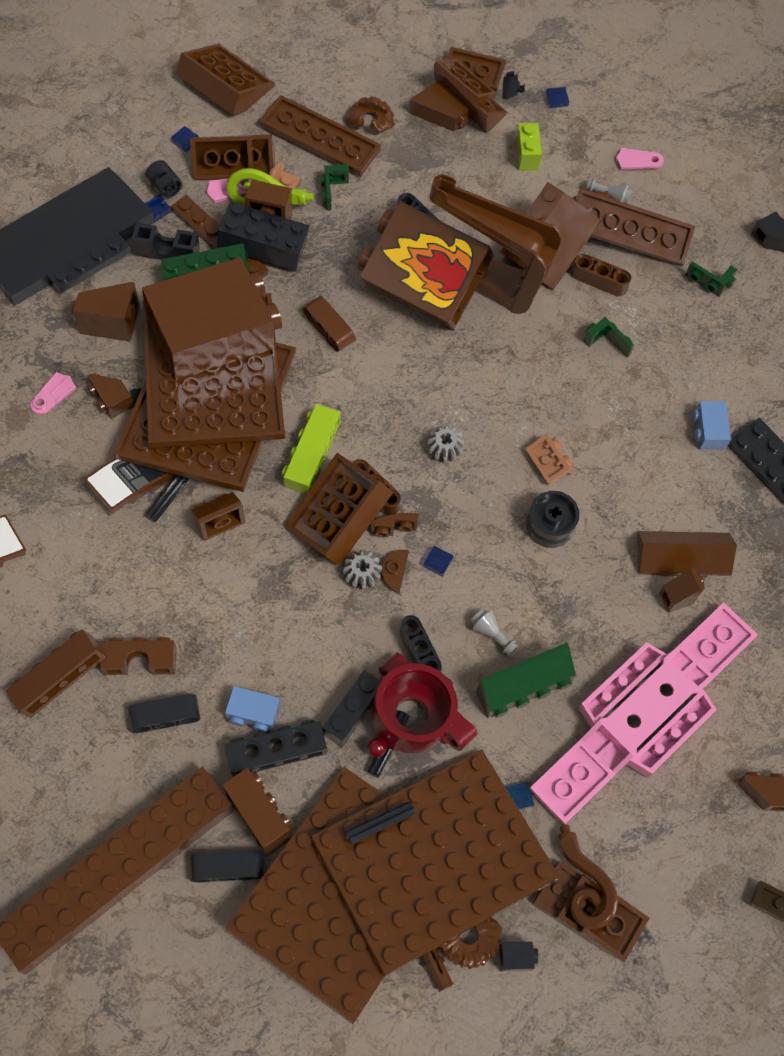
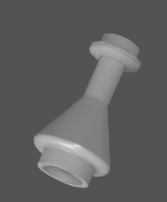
M590 178L586 190L590 192L593 190L597 192L608 191L610 198L627 204L632 190L628 189V184L608 187L596 183V178L594 180Z
M481 609L471 619L473 624L472 630L494 638L504 648L502 654L506 653L510 656L518 648L515 644L516 640L510 642L500 632L492 610L486 611Z

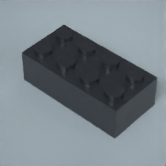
M230 201L218 229L216 247L222 248L243 243L248 257L296 271L307 242L310 225Z

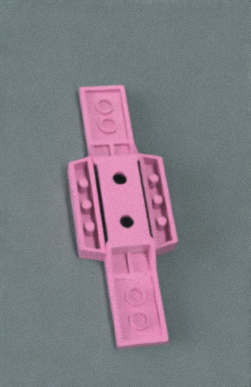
M723 602L668 655L646 642L581 704L579 710L591 729L529 790L562 825H565L625 765L630 766L647 778L651 776L717 710L703 689L758 634ZM661 665V667L657 669L635 692H633L611 715H609L607 718H604L657 666ZM662 684H667L672 688L673 693L671 696H663L660 693L659 688ZM692 695L694 698L637 753V747ZM628 716H637L640 720V726L638 728L630 727L627 723Z

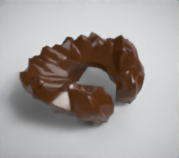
M376 96L362 97L358 102L352 104L345 115L351 126L361 128L364 125L363 115L366 113L375 114L378 119H372L370 124L371 131L382 133L386 129H391L395 126L393 121L394 113L391 111L390 106H388L386 101H382Z
M491 917L475 926L478 931V939L474 944H465L457 936L441 945L446 958L452 960L454 965L457 966L458 964L461 968L467 967L471 969L473 967L477 968L480 965L484 966L487 961H490L492 956H496L497 950L501 948L500 933L502 932V927L497 920Z

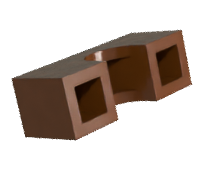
M137 637L129 641H123L121 638H110L109 641H102L101 649L107 656L100 662V669L103 675H128L129 664L137 657H145L149 660V670L152 675L176 674L177 647L174 640L170 638L159 637L156 640H147L146 638Z

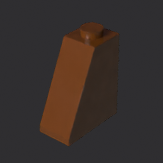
M440 80L410 99L409 112L412 115L453 132L465 127L469 122L470 108Z

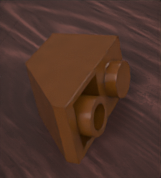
M92 373L87 375L90 382L87 385L93 397L98 396L99 401L97 402L103 413L107 412L111 419L134 407L132 396L122 380Z
M692 568L666 583L659 594L668 613L694 604L705 589L704 580L697 573L696 569Z
M747 772L746 775L738 780V785L764 811L784 812V774L774 773L770 774V776H761L759 772Z

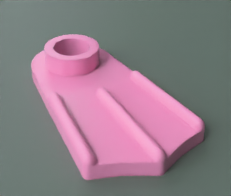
M621 148L616 161L621 170L655 169L663 165L664 158L656 152Z
M228 179L209 181L207 195L214 203L231 199L226 188ZM243 180L238 183L237 189L240 195H246L247 193L242 184L252 180Z
M56 372L31 401L32 411L38 415L46 414L74 392L77 388L71 376ZM40 402L44 403L42 406H37Z

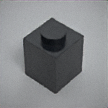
M533 942L501 943V972L532 971L535 969V964H538L539 957L538 949L533 948Z

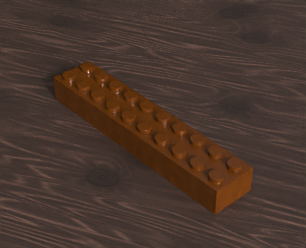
M203 766L0 921V945L17 970L27 975L235 811L233 804Z

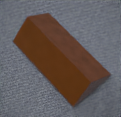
M457 59L435 61V81H442L470 108V117L486 133L506 116L508 112L494 101L497 93Z
M272 134L190 138L193 179H227L234 172L245 168L257 169L269 175L270 170L275 168V149Z
M637 532L639 574L678 577L686 571L695 568L702 578H706L708 575H732L737 544L730 533Z

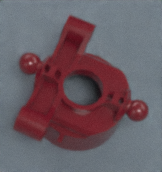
M398 652L378 668L381 674V682L378 686L371 712L374 731L378 738H374L368 743L367 748L370 755L380 757L385 754L387 747L395 752L418 754L439 743L446 744L447 742L457 751H461L478 735L474 725L457 711L458 699L453 682L443 673L428 665L410 664ZM404 701H415L421 704L428 716L425 725L419 729H408L402 726L396 717V708Z

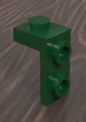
M348 164L324 166V174H321V187L325 186V190L322 191L323 203H327V210H332L330 185L349 184Z
M692 261L685 275L693 282L706 288L710 293L720 297L726 288L731 289L736 281L734 276L738 269L730 265L721 278Z
M606 317L596 324L592 323L585 330L586 335L583 342L588 347L605 336L626 357L631 355L634 348L631 339L619 331L617 326Z

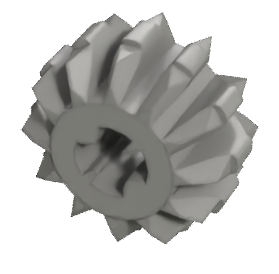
M447 424L444 426V429L437 426L435 432H430V439L427 440L429 454H435V460H438L440 457L443 458L444 463L447 462V458L454 461L456 455L460 456L462 454V448L464 447L462 432L456 433V427H453L451 430L448 429Z
M361 549L359 556L352 552L351 559L345 560L346 567L343 568V574L347 575L346 582L353 581L352 587L354 588L360 584L363 590L366 589V584L373 587L375 584L374 580L379 581L381 576L379 573L382 572V566L378 565L379 558H372L371 551L364 555Z

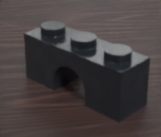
M136 223L131 239L135 255L159 259L197 253L200 250L197 232L177 229L175 238H168L158 232L157 226Z
M363 670L322 727L324 736L343 748L356 730L362 715L367 709H371L381 681Z

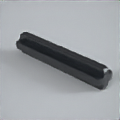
M175 475L147 511V518L153 522L158 521L190 478Z
M399 710L396 714L397 720L405 727L409 720V715ZM387 747L384 755L374 757L368 769V773L371 776L380 777L393 751L392 749Z
M410 801L405 802L346 830L345 837L348 843L352 845L413 816L415 808Z

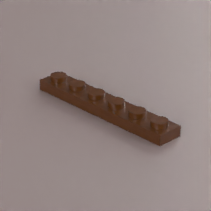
M187 195L171 205L172 212L194 232H197L210 247L217 249V236L220 225ZM248 257L251 273L258 271L262 279L269 274L268 269L259 260Z

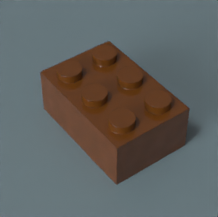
M246 768L222 784L226 796L233 804V807L265 856H268L291 839V824L284 813L278 814L277 803L271 793H264V783L257 772L251 773Z

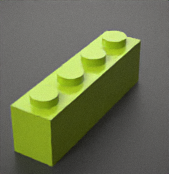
M316 403L313 411L310 410L306 418L307 425L305 429L302 428L298 436V446L293 447L290 454L291 462L289 466L285 465L281 477L284 478V487L303 494L308 493L317 479L340 425V411Z

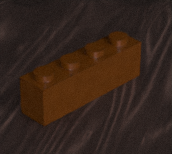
M81 629L72 634L69 640L60 647L55 648L42 662L35 664L26 675L14 681L6 692L21 714L32 718L107 656L94 637Z

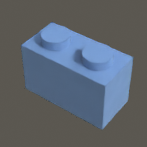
M700 401L697 408L693 411V422H696L697 425L695 440L699 442V450H725L731 441L726 401Z
M234 686L225 712L226 718L230 720L231 724L242 727L246 724L253 726V729L258 732L273 731L281 707V700L278 697Z

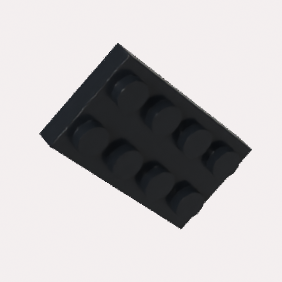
M759 417L733 436L728 447L784 504V442Z

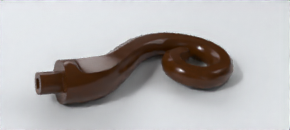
M568 824L561 825V834L557 836V841L564 858L600 886L605 900L604 907L600 913L587 915L582 911L581 903L584 900H590L594 906H599L601 898L596 890L581 888L571 898V914L576 922L583 927L589 929L603 928L611 922L617 911L618 895L616 888L609 876L582 853L575 832L570 831V826Z

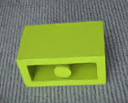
M519 123L516 135L519 170H539L542 156L538 123Z

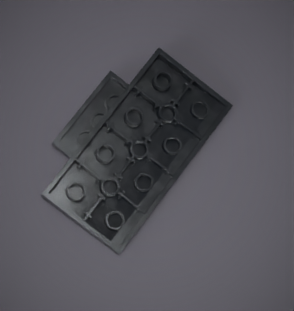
M107 167L0 229V288L15 306L51 284L62 294L130 253V246L125 240L133 235L136 223L147 225L155 223L153 212L112 169Z

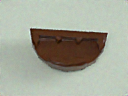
M409 550L392 552L386 557L382 565V578L391 591L400 594Z

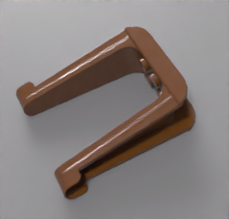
M444 174L435 176L429 194L432 203L511 251L526 264L524 269L521 270L492 259L476 290L511 310V313H526L545 280L561 244L562 235L559 229L553 223L548 224L456 187V180Z

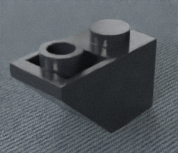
M774 212L758 220L751 234L763 248L784 252V219L777 212Z

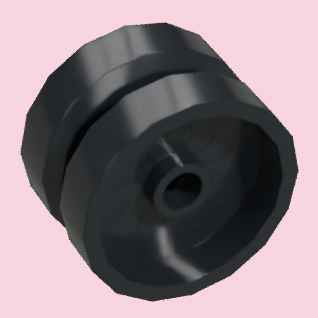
M561 491L541 493L534 499L526 519V529L529 537L536 544L546 548H557L565 545L570 541L578 524L579 508L569 495Z

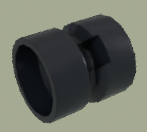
M164 160L153 162L145 172V178L163 199L173 198L182 189V180Z

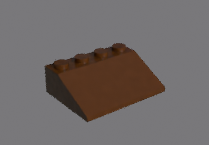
M219 43L182 52L176 70V75L182 78L185 83L192 85L199 93L206 95L213 103L220 105L231 115L245 112L275 87V83Z
M547 182L526 215L548 224L553 223L562 235L559 249L543 281V284L554 290L600 224L601 219L565 192ZM504 247L501 249L500 253L505 259L520 269H524L526 264L520 257Z
M336 453L284 526L340 566L393 491L381 481L339 453Z

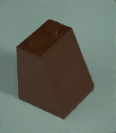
M134 282L78 293L76 301L72 302L71 312L75 316V323L78 325L81 334L131 342L140 310Z

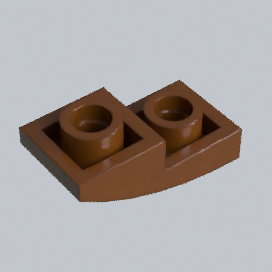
M398 513L377 518L372 521L371 534L385 538L393 536L394 528L403 532L416 531L418 514Z

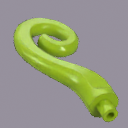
M245 168L234 172L229 177L226 188L233 202L245 206V197L240 195L237 189L240 181L257 180L279 186L285 185L265 172ZM251 182L244 183L243 187L245 190L248 191ZM292 188V205H306L307 201H314V193H307L306 189Z

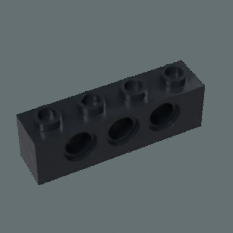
M314 720L304 721L301 723V726L293 728L291 726H283L278 728L277 732L269 734L266 731L254 734L253 738L245 740L243 737L230 740L229 744H225L232 778L246 768L251 773H254L255 771L260 772L327 755V746L321 722H315ZM296 737H304L306 743L302 746H296L293 740ZM273 743L282 744L283 747L278 752H272L269 749ZM251 748L259 751L258 755L254 758H248L245 755Z

